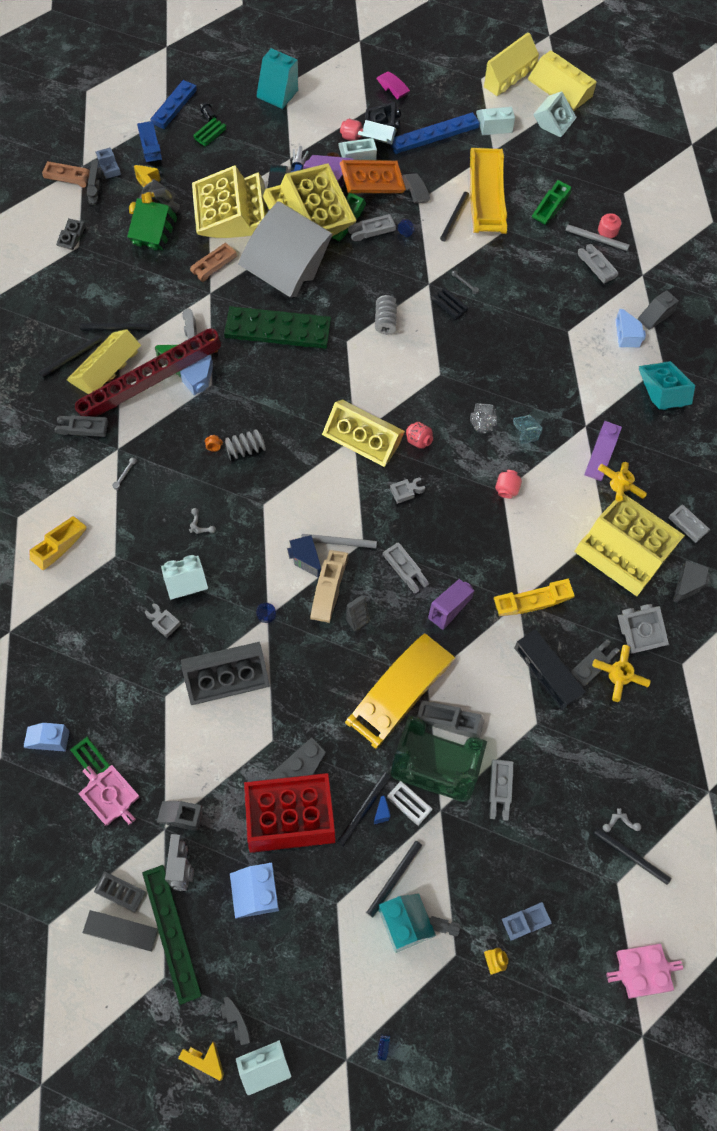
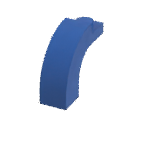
M153 121L137 123L145 161L161 160L160 146L157 141Z

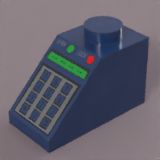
M312 535L289 540L290 548H287L289 559H293L295 566L319 577L321 565Z

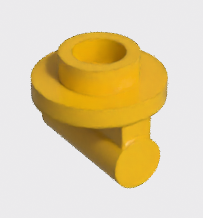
M495 948L484 952L490 975L506 970L508 957L500 948Z

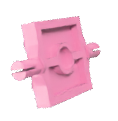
M113 765L99 774H96L91 766L86 767L91 774L86 769L83 770V773L90 781L87 787L78 793L106 826L121 816L128 825L132 824L127 816L133 822L136 818L128 809L140 796Z
M661 944L616 952L619 961V971L607 972V980L609 983L622 980L629 999L674 991L671 972L683 970V965H681V960L668 962L664 956Z

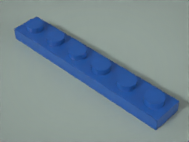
M472 112L396 136L390 146L395 154L479 128L480 122Z

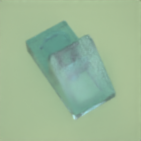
M531 415L513 418V425L519 430L520 444L538 440L542 432V426Z

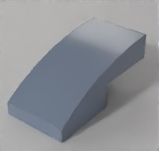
M111 147L95 151L105 179L121 175Z
M543 902L502 919L511 941L552 924Z

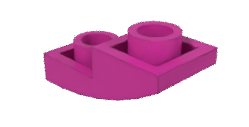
M390 72L377 77L384 90L390 89L397 100L407 95L410 91L397 76Z

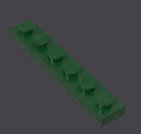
M164 865L144 871L142 875L179 1005H183L202 997L172 891L170 885L165 880L166 871Z

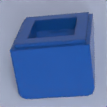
M384 796L380 798L374 824L389 821L390 819L388 804Z

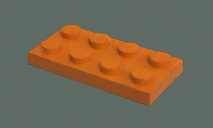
M342 160L340 162L348 193H404L406 190L398 161Z

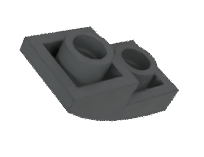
M417 173L402 176L406 191L411 192L414 203L428 202L430 200L428 190Z
M68 218L65 229L61 230L56 245L73 250L82 236L85 223Z
M229 997L224 998L225 1004H221L223 1019L227 1018L228 1023L237 1022L238 1026L234 1027L236 1041H240L241 1045L250 1044L251 1038L244 1017Z

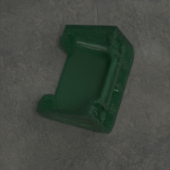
M408 715L390 770L391 775L399 781L458 801L469 800L479 776L487 741L477 737H470L465 741L464 745L425 733V722Z

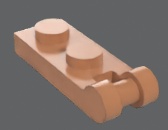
M47 161L42 174L47 179L74 183L80 187H86L90 170Z
M225 242L193 264L190 271L194 275H198V279L204 282L211 274L236 258L237 253Z

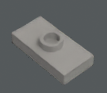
M683 504L668 517L695 543L710 531Z

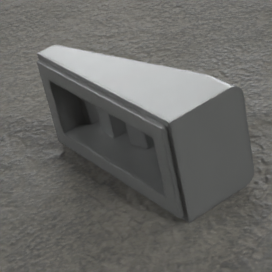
M363 595L347 604L346 621L354 631H357L370 621L366 599Z
M107 872L103 873L94 890V893L133 912H136L146 893L144 890ZM111 880L112 882L108 890L104 892V889L108 881ZM120 884L115 896H112L111 894L116 885ZM125 887L128 888L124 899L120 900ZM134 891L136 895L130 905L127 902Z

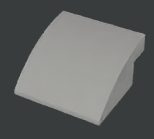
M277 201L253 232L238 265L287 296L296 297L303 281L314 279L333 233L282 202Z

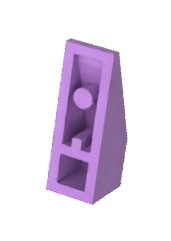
M604 421L586 468L585 476L602 481L604 473L599 471L598 467L600 464L608 466L622 428L621 426Z

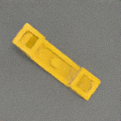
M568 578L552 582L547 587L515 595L512 592L496 596L494 601L499 616H509L554 606L574 598V593Z

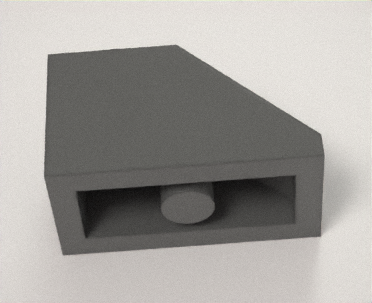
M666 290L648 305L637 320L650 330L673 314L679 300Z
M686 561L680 569L673 602L677 603L698 593L703 586H707L710 576L707 575L709 568Z

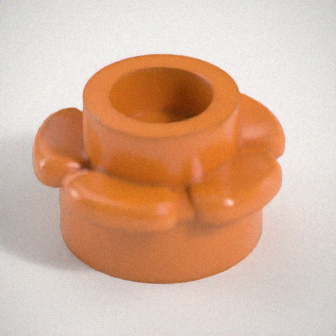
M211 435L204 441L206 449L213 452L220 450L223 444L222 440L216 435Z

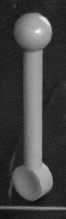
M130 458V463L118 481L112 484L115 490L120 489V483L132 465L136 464L137 460L135 458Z

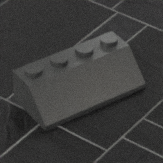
M260 641L181 660L182 672L191 705L270 687Z

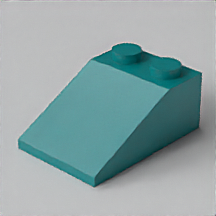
M671 361L639 366V372L650 399L658 409L666 410L672 407H683L684 405L692 404L695 385Z

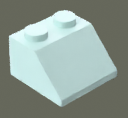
M562 91L548 96L533 114L542 129L559 137L563 136L577 118Z
M512 107L477 110L476 114L480 122L482 135L512 133L515 121Z

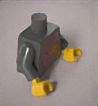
M155 179L143 187L139 199H142V203L156 202L169 205L175 214L180 208V204L173 201L175 193ZM132 202L129 205L130 214H133L136 202Z

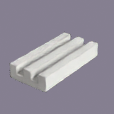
M402 781L387 796V799L418 826L432 811V808ZM401 788L423 809H425V812L423 813L398 790ZM394 795L398 796L405 804H407V805H408L415 813H417L420 817L417 818V817H416L410 810H408L400 801H398V800L394 797Z

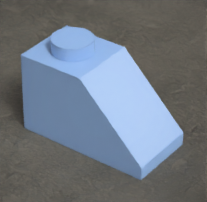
M619 309L615 319L619 347L639 348L646 336L642 323L624 309Z
M211 355L180 371L182 382L194 396L209 387L213 369Z
M41 723L27 728L24 748L66 751L70 731L64 724Z

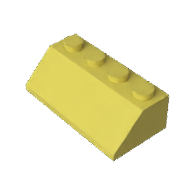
M527 32L488 61L484 88L498 96L535 68L538 63L539 53L530 33Z
M551 50L540 58L528 77L530 82L549 95L562 91L573 111L593 97L597 81Z
M128 329L113 332L67 380L85 393L90 394L101 388L106 382L111 381L116 376L114 373L126 366V361L138 353L137 349L141 345Z
M344 400L335 402L322 435L385 467L397 450L405 431Z

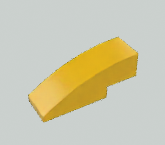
M72 516L45 534L44 540L29 550V560L41 570H45L80 538L87 529V526Z

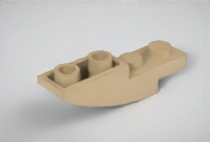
M329 550L316 587L310 616L312 620L330 623L339 595V586L348 561V553Z

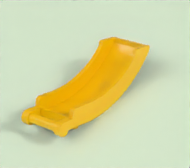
M471 148L470 204L473 233H479V231L507 233V211L503 183V149Z
M424 633L385 672L355 711L347 718L345 724L356 729L372 743L371 746L378 749L420 697L448 669L456 657ZM360 715L381 732L378 737L357 720Z

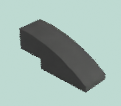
M423 700L416 718L418 721L433 727L475 739H480L484 724L481 714L462 711L459 707Z
M90 910L82 933L152 952L158 929Z

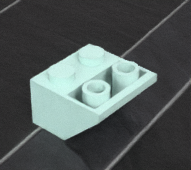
M373 138L339 143V149L343 158L376 160L377 149Z
M186 556L183 560L177 562L174 560L168 561L161 566L170 600L208 589L199 556Z

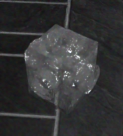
M476 403L474 412L470 416V423H472L476 431L481 433L493 431V426L497 424V411L494 405Z

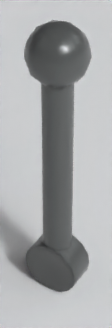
M452 271L451 275L468 286L473 294L479 293L478 287H473L459 276L457 271Z

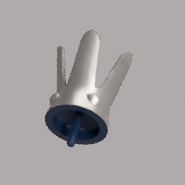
M299 146L297 156H295V149H293V169L295 165H302L303 170L309 151L305 153L302 159V146Z

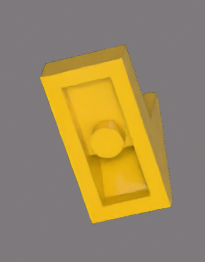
M140 165L134 166L136 179L142 187H145L153 179L158 182L161 180L157 168Z
M212 1042L204 1059L201 1058L203 1053L190 1047L189 1051L186 1049L182 1050L178 1059L222 1081L224 1073L215 1042Z

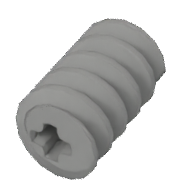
M384 295L376 300L375 329L381 334L390 335L396 332L397 304L396 298L393 296Z
M257 429L253 431V435L248 431L246 437L241 433L239 439L234 435L232 442L228 437L225 439L230 460L231 455L238 459V453L245 457V451L252 455V449L259 453V447L266 451L263 437Z

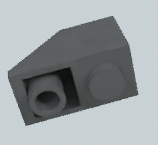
M162 801L157 823L199 832L204 810L198 804L183 801Z

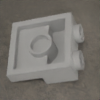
M652 604L640 606L641 610L634 611V608L622 610L623 614L618 615L621 632L625 634L627 645L630 646L629 653L632 654L669 645L660 606L653 607Z
M171 834L165 880L171 887H174L173 890L187 891L189 882L193 881L194 868H191V864L186 859L188 845H185L182 837L176 834Z

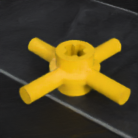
M628 462L621 464L620 472H614L604 464H600L598 470L612 479L610 486L616 492L615 499L617 501H622L624 491L628 490L642 499L645 498L647 493L632 484L635 478L628 470Z
M628 645L622 646L620 661L615 662L613 665L597 659L592 664L593 667L609 673V679L615 684L612 700L615 702H620L623 685L631 681L645 687L650 685L649 679L634 674L633 666L628 663L630 646Z

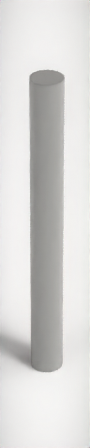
M567 225L565 230L628 251L629 244L575 226Z
M302 534L301 537L309 536L312 534ZM312 535L313 542L367 548H376L377 541Z

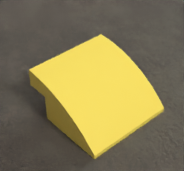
M329 163L287 173L281 185L267 188L263 194L269 210L277 201H280L333 233L332 236L356 222Z
M232 166L192 183L196 232L198 235L214 238L252 236L259 223L268 213V208H266V202L263 198L265 184L259 172L244 178L237 167Z
M624 494L622 501L615 499L598 517L589 533L580 541L574 552L635 596H638L685 535Z

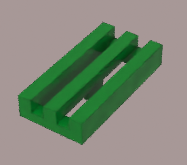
M213 118L193 135L194 140L206 147L226 130V125L224 123L221 124V121L217 122V119Z
M88 737L70 749L89 774L91 773L86 768L88 765L78 754V749L82 750L97 769V774L104 772L110 767ZM86 743L104 764L105 767L101 769L83 745Z

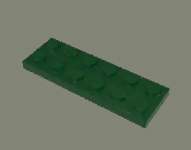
M229 306L224 338L327 349L331 317Z

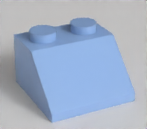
M272 863L249 866L230 873L235 919L279 911Z

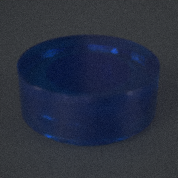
M403 219L398 224V231L405 237H409L415 230L413 223L408 219Z
M270 603L260 604L256 610L258 620L262 623L272 622L276 617L275 607Z
M380 1036L377 1053L378 1060H387L390 1036Z

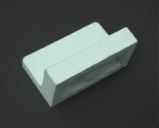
M365 120L363 132L359 131L358 135L392 145L396 128Z
M280 1040L236 1058L239 1075L247 1095L291 1078Z

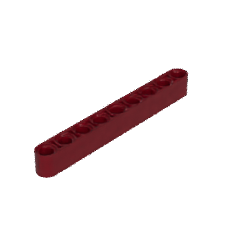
M211 328L206 329L82 397L75 403V410L80 416L97 417L212 354L221 347V340L217 331Z

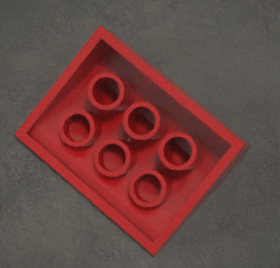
M328 773L244 782L247 841L250 853L335 843Z

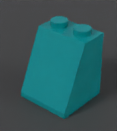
M271 48L262 59L257 98L283 109L299 91L298 60Z
M419 893L398 896L379 904V913L395 953L436 936Z

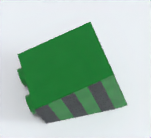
M137 198L127 237L135 246L141 247L145 245L152 250H164L176 223L177 216L169 205L156 202L142 203V199Z

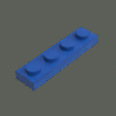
M183 80L150 118L153 124L165 129L197 91L196 85Z

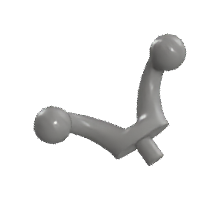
M193 508L191 513L194 515V520L190 524V533L193 531L196 534L203 532L214 533L216 531L214 526L209 528L197 527L199 511L197 508Z
M617 808V814H612L609 824L603 825V830L609 832L618 818H621L630 828L635 831L641 830V825L639 823L632 824L627 814L621 812V808Z

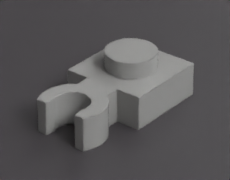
M421 478L414 479L412 483H409L408 479L390 485L397 504L414 498V493L420 494L425 491V486H417V484L421 483Z
M152 604L156 610L155 613L150 614L146 610L145 614L148 619L154 620L152 625L167 638L181 623L167 610L161 613L159 606Z

